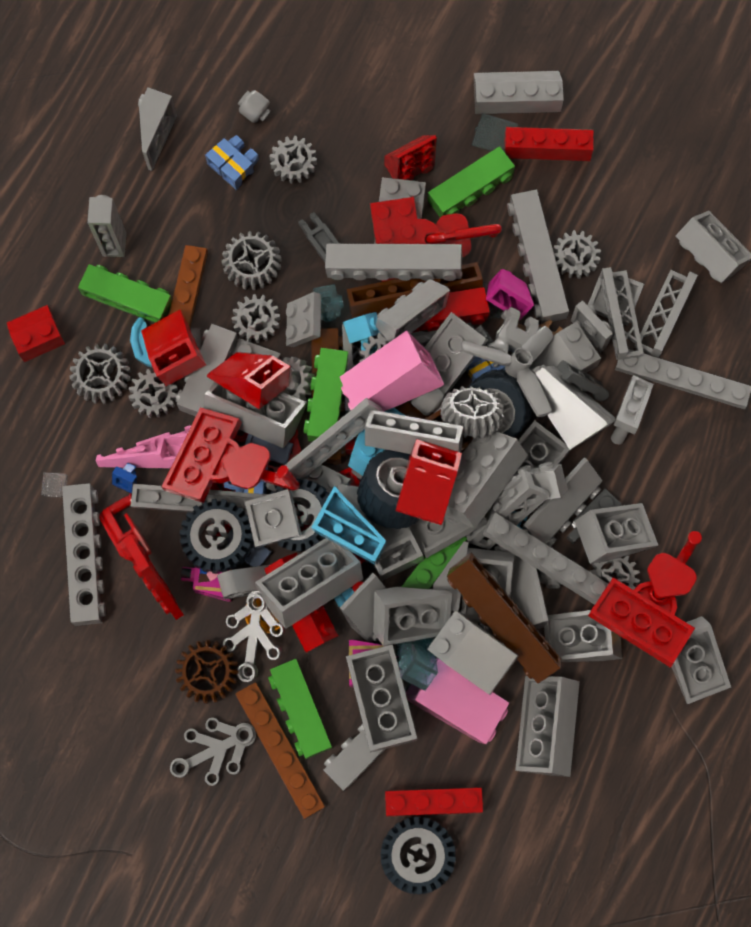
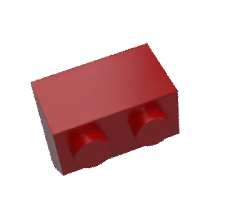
M48 305L7 322L12 341L24 362L65 345Z

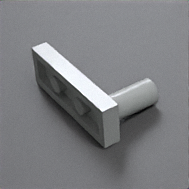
M632 376L614 422L616 428L611 435L613 443L620 445L624 442L629 432L632 434L636 433L654 384L637 376Z

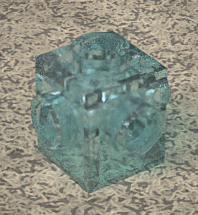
M335 284L313 288V292L321 294V320L328 322L340 317V309L344 308L342 295L337 296Z

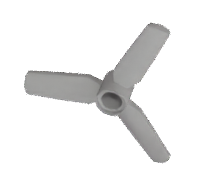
M543 326L521 348L516 349L512 356L500 350L462 341L461 351L503 365L508 375L517 378L521 390L537 417H544L552 411L536 375L529 369L532 362L536 360L553 339V334L548 327Z

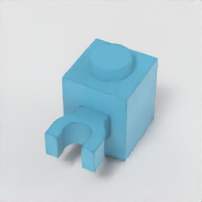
M377 312L343 322L349 343L360 341L361 351L366 350L363 348L364 342L370 344V336L374 337L381 333L376 328ZM377 345L371 349L369 354L376 352Z

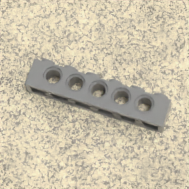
M90 483L62 486L70 620L74 626L103 623L102 617L106 616L105 603H101V594L104 593V582L100 580L99 571L103 570L102 558L98 557V548H101L100 534L97 535L96 526L100 525L99 513L95 512V504L98 503V492L94 490ZM80 505H87V510L83 514H77V508ZM82 527H88L89 530L85 536H78V531ZM89 549L90 555L88 558L80 559L81 551ZM91 572V579L87 582H81L82 574ZM88 594L93 595V601L89 605H83L82 600L84 596Z

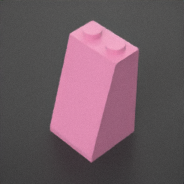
M407 330L340 376L343 384L341 390L350 401L348 403L350 410L365 398H368L379 405L384 412L444 385L431 354Z
M426 657L405 693L407 701L482 744H487V742L494 738L496 726L508 713L507 707L509 702L493 692L491 695L487 694L439 658Z

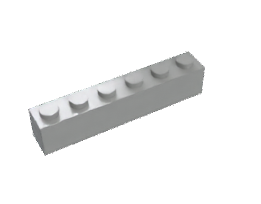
M537 189L512 194L510 203H507L509 216H513L514 223H512L514 236L519 238L520 243L517 244L519 255L524 257L523 272L525 277H529L530 284H528V289L531 297H534L535 305L533 306L535 317H539L541 324L549 320L554 322L567 319L569 309Z
M327 244L325 270L327 278L342 280L344 278H354L356 280H365L366 278H376L377 280L398 278L399 280L407 281L411 278H418L425 281L429 279L453 281L461 279L462 245Z

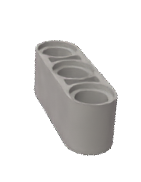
M269 565L229 570L217 575L223 599L248 596L253 591H259L255 582L267 575L264 568Z

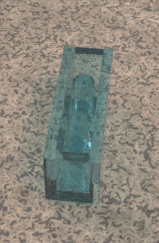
M425 638L396 644L400 678L426 691L438 673L436 656L427 650L433 639Z

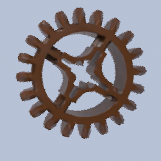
M206 640L205 647L202 646L200 641H197L198 649L195 650L192 645H189L188 649L191 653L189 655L184 651L181 653L186 658L185 661L177 660V664L183 666V668L175 669L176 674H182L181 677L176 679V682H184L180 687L182 692L189 689L186 694L187 698H191L195 694L194 701L197 703L200 701L201 696H203L204 704H208L209 697H212L213 702L217 703V694H220L225 699L226 695L223 690L233 691L228 685L229 682L237 684V680L231 678V676L239 673L238 670L232 669V667L238 665V662L234 660L229 661L234 657L233 652L225 655L228 647L224 645L219 650L220 643L218 641L214 643L213 647H211L210 640ZM210 653L221 658L217 661L205 662L200 655ZM193 660H195L198 670L189 680V667ZM201 663L208 667V669L210 667L213 668L210 670L213 681L206 675L202 677L204 670ZM225 664L226 674L222 683L219 684L216 674L221 669V666ZM207 681L210 682L214 689L203 691L193 686Z

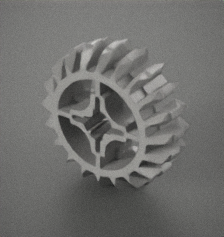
M249 231L246 237L240 233V239L237 240L233 237L231 239L233 245L227 243L226 249L228 251H223L222 253L225 258L222 259V265L225 266L223 269L224 273L229 274V281L235 280L234 284L237 287L242 283L245 290L248 288V285H251L252 290H255V285L258 284L261 288H264L263 282L266 281L271 284V277L277 278L276 270L281 269L279 262L282 259L278 255L280 250L278 247H275L274 240L269 241L267 234L261 238L260 232L252 236V232ZM251 247H257L260 250H253ZM244 250L243 256L238 258V261H235L238 253ZM248 254L250 255L251 259H254L255 267L253 266V263H250ZM269 259L266 268L260 272L259 267ZM243 271H250L252 274H245V273H242V272H243Z
M96 343L94 350L87 346V353L84 354L79 351L78 354L81 358H73V362L77 366L70 367V371L73 372L70 375V380L74 381L72 387L78 389L77 394L79 396L84 395L86 401L92 398L95 404H97L99 398L105 404L108 397L111 401H114L115 397L113 395L116 393L122 396L120 388L127 389L128 386L125 382L131 380V377L127 375L131 372V369L127 366L129 363L127 358H123L124 354L121 351L117 352L114 346L109 349L107 344H104L102 349H100ZM98 359H108L101 363L95 362ZM117 365V376L112 381L110 375L114 371L113 368ZM88 366L91 371L90 374L87 376V380L84 382L83 375L85 369ZM95 369H96L98 372H99V371H101L102 373L104 372V375H105L106 379H105L103 376L97 375ZM98 385H105V386H107V387L101 388V389H94V388H96Z
M461 386L460 390L453 389L452 393H447V396L443 398L441 419L443 423L464 426V438L467 436H472L474 439L476 436L484 438L486 434L492 436L493 432L498 431L504 419V405L501 403V399L497 398L496 393L490 394L489 389L481 390L480 387L472 388L470 386L469 388H464Z

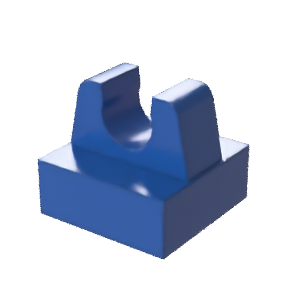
M127 463L123 469L116 466L112 472V485L132 493L133 484H137V476L134 471L136 466Z

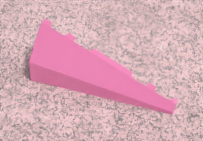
M191 425L184 427L185 431L171 435L168 432L137 442L136 447L127 450L121 447L116 449L117 453L105 457L101 454L97 455L96 463L98 467L117 466L124 468L127 463L136 466V468H171Z

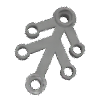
M259 591L251 592L246 600L247 605L237 613L231 614L226 618V625L233 629L239 627L242 619L251 614V620L247 626L234 636L228 637L223 641V646H227V651L230 652L236 650L239 643L248 637L245 663L238 667L239 673L237 674L243 682L252 681L258 675V668L255 665L258 640L267 651L266 654L269 659L276 660L282 656V648L273 644L260 625L261 616L269 625L272 636L279 637L285 633L286 629L272 615ZM257 598L261 599V606L256 604ZM232 617L236 618V625L231 623ZM276 625L280 627V633L275 632ZM229 640L233 642V648L228 646ZM273 648L277 650L278 654L276 657L271 653ZM247 667L252 669V675L247 673Z
M209 718L205 723V727L209 732L220 731L231 736L223 741L200 734L195 729L186 730L184 738L188 743L196 742L209 746V748L186 760L183 758L173 760L170 764V772L177 778H183L188 775L190 768L214 757L210 771L205 775V782L210 786H215L220 781L219 772L226 751L235 746L232 760L227 763L226 770L231 775L238 774L241 770L240 761L245 747L253 744L256 739V731L250 724L241 723L234 727L221 723L216 718ZM211 721L217 722V727L215 729L209 728V723ZM242 731L249 733L248 738L245 740L240 738ZM189 732H195L196 737L194 740H188L187 735ZM232 763L238 765V769L235 772H231L229 769ZM179 764L185 766V770L182 773H178L176 770ZM211 774L216 775L217 779L214 783L208 781V777Z

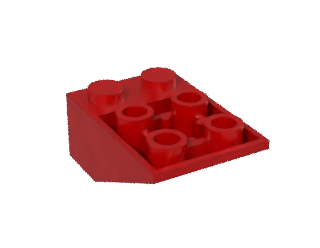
M436 135L421 136L385 155L384 165L393 179L412 181L420 173L425 174L431 171L433 166H435Z
M181 309L141 330L148 358L157 378L166 386L206 365Z
M236 352L209 372L207 377L256 408L261 409L289 387L291 366L272 355Z
M416 439L409 456L395 511L442 525L462 453Z

